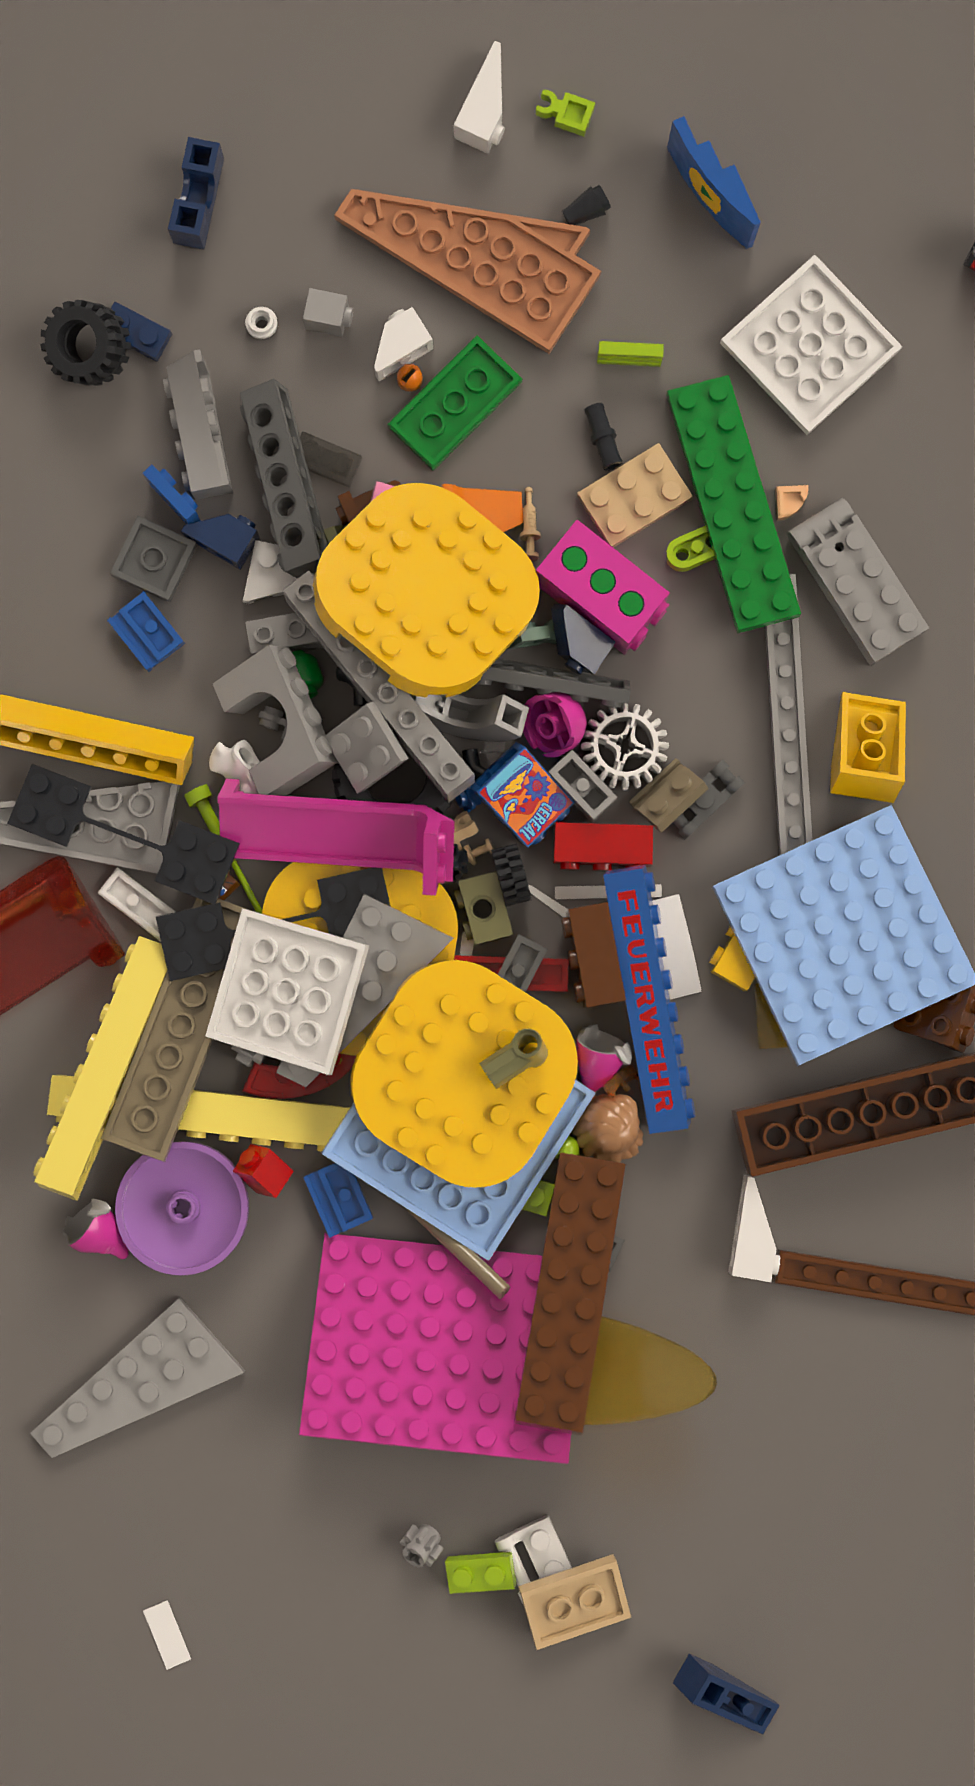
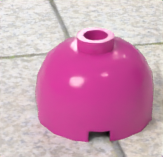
M562 692L538 694L527 700L525 706L528 705L529 710L523 734L533 749L539 748L545 752L543 754L545 757H559L579 745L586 732L587 721L585 712L578 701L573 700L569 694Z

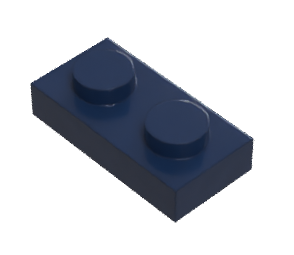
M114 301L111 309L116 311V316H121L124 320L121 327L128 328L130 336L125 338L126 342H131V349L158 362L173 335L171 330Z

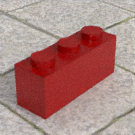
M555 822L553 864H560V870H579L580 865H593L592 871L603 872L612 871V866L630 868L646 865V867H651L653 864L654 825Z

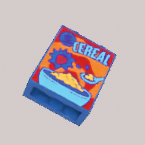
M517 742L469 787L509 832L527 848L531 844L539 843L546 836V830L554 822L562 821L569 814V808L575 803L527 748Z

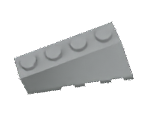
M194 350L166 367L168 378L163 379L167 398L173 399L174 409L169 410L173 429H179L181 440L175 441L179 460L185 459L187 471L181 472L185 491L191 490L194 499L198 500L233 493L209 370L201 350Z

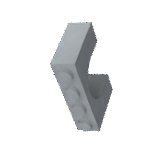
M268 645L213 683L224 712L245 714L270 696L277 698L285 710L287 731L283 743L275 753L249 769L258 794L286 796L338 763L325 737L326 734L321 725L320 714L314 708L308 695V686L301 679L296 667L295 656L288 647Z

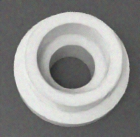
M256 307L247 314L245 325L252 337L267 339L276 332L278 321L271 309ZM259 320H266L268 322L265 328H258L256 324Z

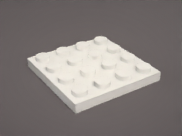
M813 255L726 334L720 342L806 435L811 433L902 348L900 343L816 255Z
M242 908L205 1037L332 1075L369 945Z

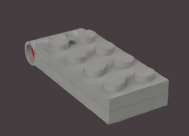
M845 499L837 500L787 532L791 545L803 560L870 666L929 629V626L857 514H854L851 506ZM835 546H838L841 552L836 551Z

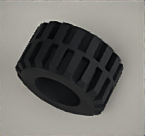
M84 300L66 301L62 303L63 308L55 307L52 310L54 317L47 316L44 321L48 325L47 329H41L40 337H45V343L40 344L41 351L47 352V356L44 357L46 364L53 365L51 371L55 375L62 376L61 379L67 382L95 386L103 385L102 382L114 380L113 374L120 375L124 370L120 366L121 363H127L129 360V356L125 355L126 349L131 350V342H126L125 338L130 336L128 328L121 327L124 323L121 316H116V311L109 307ZM90 325L96 336V347L92 356L83 362L76 351V338L83 327Z

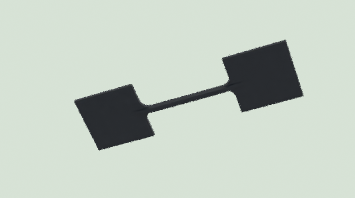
M35 764L31 765L7 824L65 847L68 846L76 825L81 822H87L131 839L162 853L163 861L155 882L216 905L240 843L179 820L171 841L167 845L155 844L88 818L84 814L83 807L91 786Z
M372 867L317 880L322 900L320 909L316 912L281 920L296 922L313 917H321L327 923L329 934L343 938L364 894L391 906L382 868ZM221 902L216 903V905L210 904L156 917L170 981L225 969L231 949L230 942L236 930L226 926Z

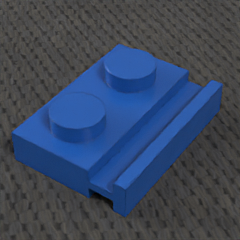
M151 464L143 472L149 485L186 525L201 521L195 511L199 507L188 493L184 492L182 495L178 493L173 487L177 482L164 468L159 472Z
M144 591L121 608L115 616L107 619L148 672L185 644Z
M333 1163L303 1177L329 1238L374 1218L357 1177L337 1163Z

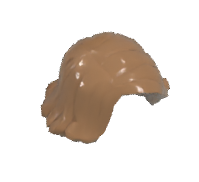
M623 1094L594 1095L573 1128V1134L577 1136L578 1146L583 1149L585 1157L593 1156L596 1159L618 1163L622 1159L632 1158V1156H636L639 1153L638 1146L643 1144L642 1138L644 1135L639 1128L640 1121L636 1102L630 1096Z

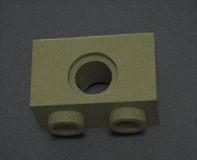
M497 872L458 881L460 889L454 890L458 908H465L468 920L462 922L467 941L474 939L475 946L513 936ZM479 901L488 902L492 907L491 915L484 919L476 917L473 913L474 905Z

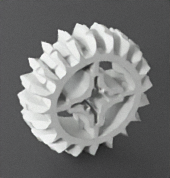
M622 703L620 713H617L616 707L609 706L610 716H607L604 711L599 710L597 716L601 722L590 719L588 725L595 731L586 730L583 736L591 740V742L581 744V750L591 751L590 754L583 757V761L585 763L595 762L590 769L594 773L600 770L602 773L599 778L603 782L606 776L612 778L609 783V787L612 789L615 788L617 780H622V790L628 789L629 780H632L634 787L638 789L641 787V780L639 778L641 776L647 783H650L653 778L649 770L657 774L662 770L655 761L666 762L667 756L659 753V750H667L669 743L659 742L658 740L664 738L667 732L666 730L655 731V728L661 724V720L658 718L650 723L648 719L652 711L649 709L643 717L638 715L640 710L639 704H635L633 711L628 712V704ZM627 722L624 732L619 735L609 734L607 736L601 734L606 727L613 723ZM637 725L648 735L651 749L645 748V745L636 740L635 730ZM628 732H630L628 740L629 746L633 748V751L631 752L628 749L622 761H620L621 747L616 745V742L622 743ZM598 743L605 745V748L610 749L614 753L615 762L613 768L608 766L602 759ZM635 757L640 759L643 757L649 759L645 765L637 770L622 772L624 764L629 758Z

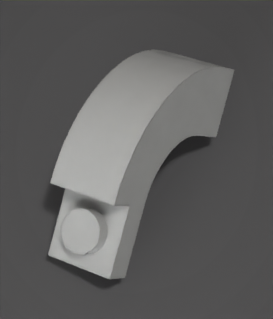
M411 694V697L438 730L477 741L504 742L520 738L529 707L504 694L490 699H473L460 695L445 697V694H428L427 698Z

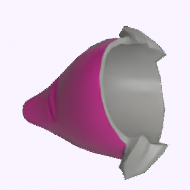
M598 1024L589 1025L579 1031L576 1040V1051L582 1084L596 1092L616 1075L623 1064L630 1065L632 1059L631 1048L628 1042L625 1044L619 1038L598 1030Z
M92 1199L74 1217L67 1216L63 1235L66 1237V1242L70 1247L84 1253L111 1254L119 1259H126L128 1257L129 1249L119 1233L116 1216L105 1201Z

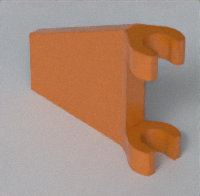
M454 484L441 485L442 488L453 492L465 500L503 533L523 524L522 492L462 488Z

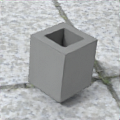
M309 288L303 316L305 329L343 337L345 327L351 326L353 318V308L349 307L347 295Z

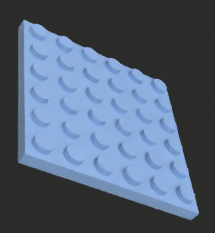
M892 805L712 887L797 1066L975 985V972Z
M575 1080L566 1102L528 1163L509 1179L492 1186L464 1187L450 1183L435 1175L373 1135L358 1116L354 1103L321 1153L489 1261L594 1097L595 1092Z

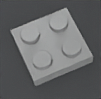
M374 701L364 705L325 735L334 756L357 793L365 791L409 759Z

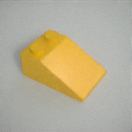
M842 692L831 763L830 793L890 803L895 802L905 783L906 702Z

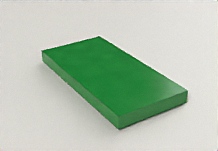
M476 335L387 426L434 471L523 382V379Z

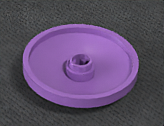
M188 1141L173 1142L166 1162L146 1155L138 1158L125 1173L117 1192L115 1204L117 1227L129 1251L146 1266L170 1275L197 1274L223 1261L240 1242L249 1217L248 1192L245 1182L239 1175L233 1172L235 1165L216 1149L201 1143Z

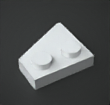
M255 540L243 596L244 603L250 604L254 603V600L269 596L284 595L283 590L297 580V578L281 569L277 558L278 553H280L277 544Z

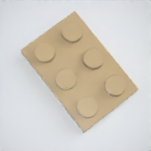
M659 443L577 492L578 499L602 537L613 548L693 498Z
M614 1554L518 1586L537 1650L631 1618Z

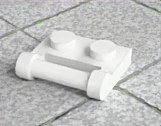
M548 1514L504 1534L494 1541L498 1551L512 1552L518 1586L530 1582L514 1546L522 1540L540 1579L572 1568ZM519 1591V1592H518V1596H519V1598H520V1600H521V1602H522V1604H523V1601H522V1598H521V1594H520V1591Z

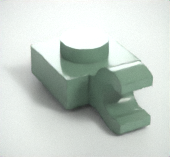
M553 619L547 621L544 626L537 627L535 622H530L524 633L520 637L518 636L509 646V650L538 646L541 643L556 644Z

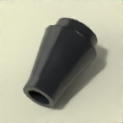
M600 185L594 188L590 186L567 208L563 209L562 213L568 224L577 225L606 215L605 211L610 209L611 205Z

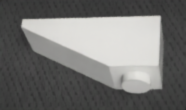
M494 41L454 123L455 139L487 154L493 144H499L505 127L502 126L501 43Z
M743 1175L728 1272L732 1276L771 1282L772 1274H778L780 1255H776V1246L755 1179L749 1175Z

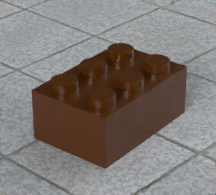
M608 902L568 909L566 917L561 919L564 938H571L573 950H568L567 955L570 970H577L579 982L573 984L576 1002H582L583 1008L625 1001L626 996Z

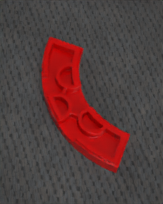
M339 1053L333 1074L327 1075L320 1072L307 1087L276 1073L279 1066L264 1063L259 1065L254 1062L242 1091L255 1096L274 1099L307 1096L331 1086L344 1077L353 1068L356 1056Z

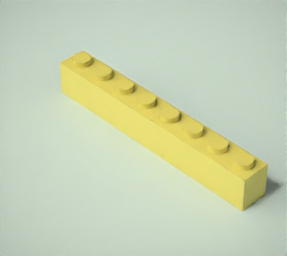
M141 936L138 937L136 944H131L125 956L126 968L123 974L119 973L115 978L112 992L115 993L110 1004L106 1003L101 1011L99 1022H102L100 1029L97 1034L93 1033L89 1039L86 1052L89 1054L84 1065L80 1064L75 1072L73 1082L76 1085L71 1095H66L60 1109V1113L63 1114L58 1127H52L47 1139V1145H50L45 1158H39L33 1172V1176L36 1177L34 1182L39 1187L78 1201L103 1141L101 1139L168 971L162 944Z

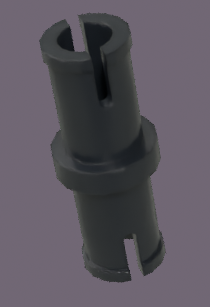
M595 403L586 407L584 412L587 415L593 434L591 441L593 445L597 446L603 463V469L609 471L622 466L623 461L620 458L615 442L617 435L615 429L610 427L604 410V404Z

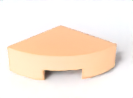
M808 485L777 486L775 488L777 521L787 519L800 510L808 495Z

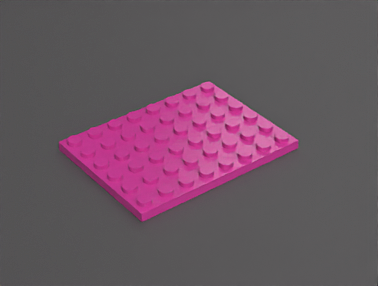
M325 1233L299 1435L569 1464L571 1434L514 1424L542 1256L495 1251L488 1261L477 1254L511 1286L508 1293L499 1299L443 1245L339 1234L329 1238L328 1234Z

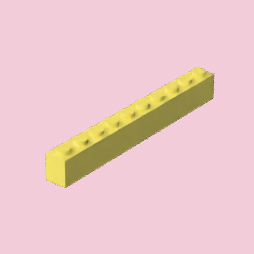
M52 1075L47 1115L56 1116V1122H60L63 1114L60 1113L64 1098L66 1095L72 1094L76 1085L73 1082L74 1076ZM193 1090L178 1129L187 1130V1137L206 1138V1133L219 1134V1140L238 1142L239 1136L252 1138L251 1143L257 1145L271 1146L272 1140L285 1141L284 1147L292 1149H304V1144L317 1145V1151L322 1152L350 1107Z

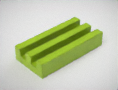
M599 341L597 364L661 367L664 344Z

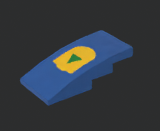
M685 116L673 120L667 149L681 176L699 202L724 230L746 249L753 247L761 222L735 164L722 169L710 140L697 145Z

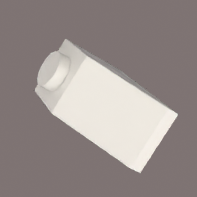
M413 307L406 311L400 309L394 312L384 325L374 365L375 376L379 382L398 371L403 365L410 364L433 350V339Z

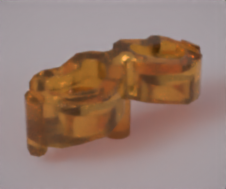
M630 1065L617 1072L603 1085V1089L609 1097L614 1098L616 1095L615 1091L619 1085H621L625 1092H628L631 1088L627 1083L634 1079L639 1080V1074Z

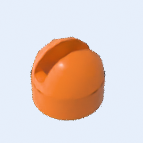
M405 364L400 367L397 373L398 385L407 392L419 389L423 382L420 368L414 364ZM411 370L415 371V372L409 377V379L407 380V382L403 381V378H404Z

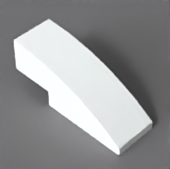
M679 894L653 900V905L658 904L661 914V924L657 925L659 938L664 937L667 949V957H662L664 970L669 969L672 977L673 989L668 990L670 1000L702 992Z

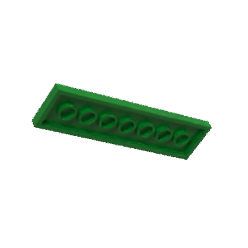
M729 375L668 390L667 400L704 524L706 525L709 541L715 555V561L737 634L800 617V607Z

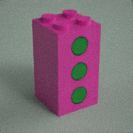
M579 520L573 523L536 569L541 590L559 604H566L613 639L615 641L613 647L624 655L630 648L633 651L638 649L647 637L648 625L651 623L655 627L669 607V604L666 602L670 594L669 591Z

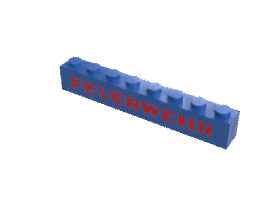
M646 865L607 871L603 874L626 996V1006L649 1134L688 1129L691 1118H695V1107L693 1099H687L685 1086H690L687 1066L682 1067L679 1054H684L682 1035L676 1034L674 1022L678 1021L676 1002H670L668 993L669 989H673L671 972L669 969L664 970L662 957H667V949L664 937L659 938L657 925L661 924V914L658 904L653 905L651 892L656 891L654 876L652 872L647 873Z

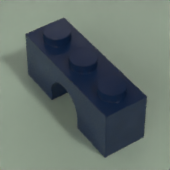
M188 137L181 167L183 171L182 193L180 199L174 198L168 225V231L173 244L205 249L224 163L220 143Z

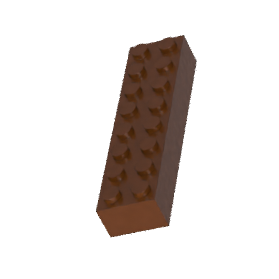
M975 1052L731 1110L747 1174L751 1177L975 1124Z
M560 1152L514 1424L579 1436L583 1434L626 1167L624 1163Z

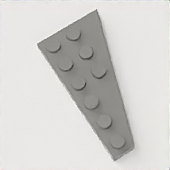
M162 781L90 790L83 811L88 818L155 844L167 845L180 785ZM16 801L0 802L1 845L158 874L163 861V855L159 850L87 822H81L76 825L68 846L65 847L7 824Z
M366 894L363 895L343 938L369 945V949L339 1053L392 1001L400 985L415 971L427 966L454 939L453 937ZM282 1061L276 1073L307 1087L320 1072Z
M180 1297L30 1434L53 1458L243 1374L246 1370Z

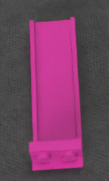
M227 778L217 797L219 803L220 836L240 843L235 858L414 870L423 874V895L436 896L439 883L444 884L445 881L453 882L454 820L426 805L248 794L240 791L239 779Z

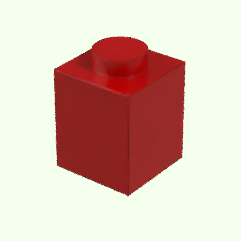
M250 1144L241 1154L239 1162L233 1169V1172L239 1175L256 1193L272 1198H277L294 1172L271 1149Z

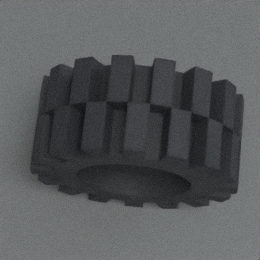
M517 843L491 850L505 906L530 901L529 885Z

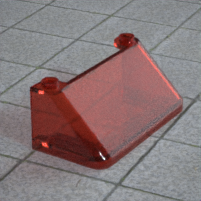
M57 856L49 859L0 890V1015L90 958L96 966L105 967L113 965L117 960L126 955L122 945L75 870L64 857Z

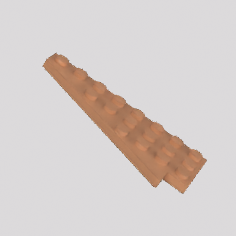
M357 189L350 190L334 215L336 221L548 354L551 353L601 276L599 269L576 256L590 235V229L583 226Z

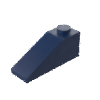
M692 1654L687 1656L672 1682L692 1704L761 1734H764L780 1706L776 1701L714 1664Z

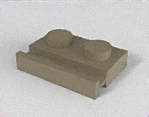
M675 758L634 796L629 803L634 810L638 811L642 817L662 833L709 788L701 778Z

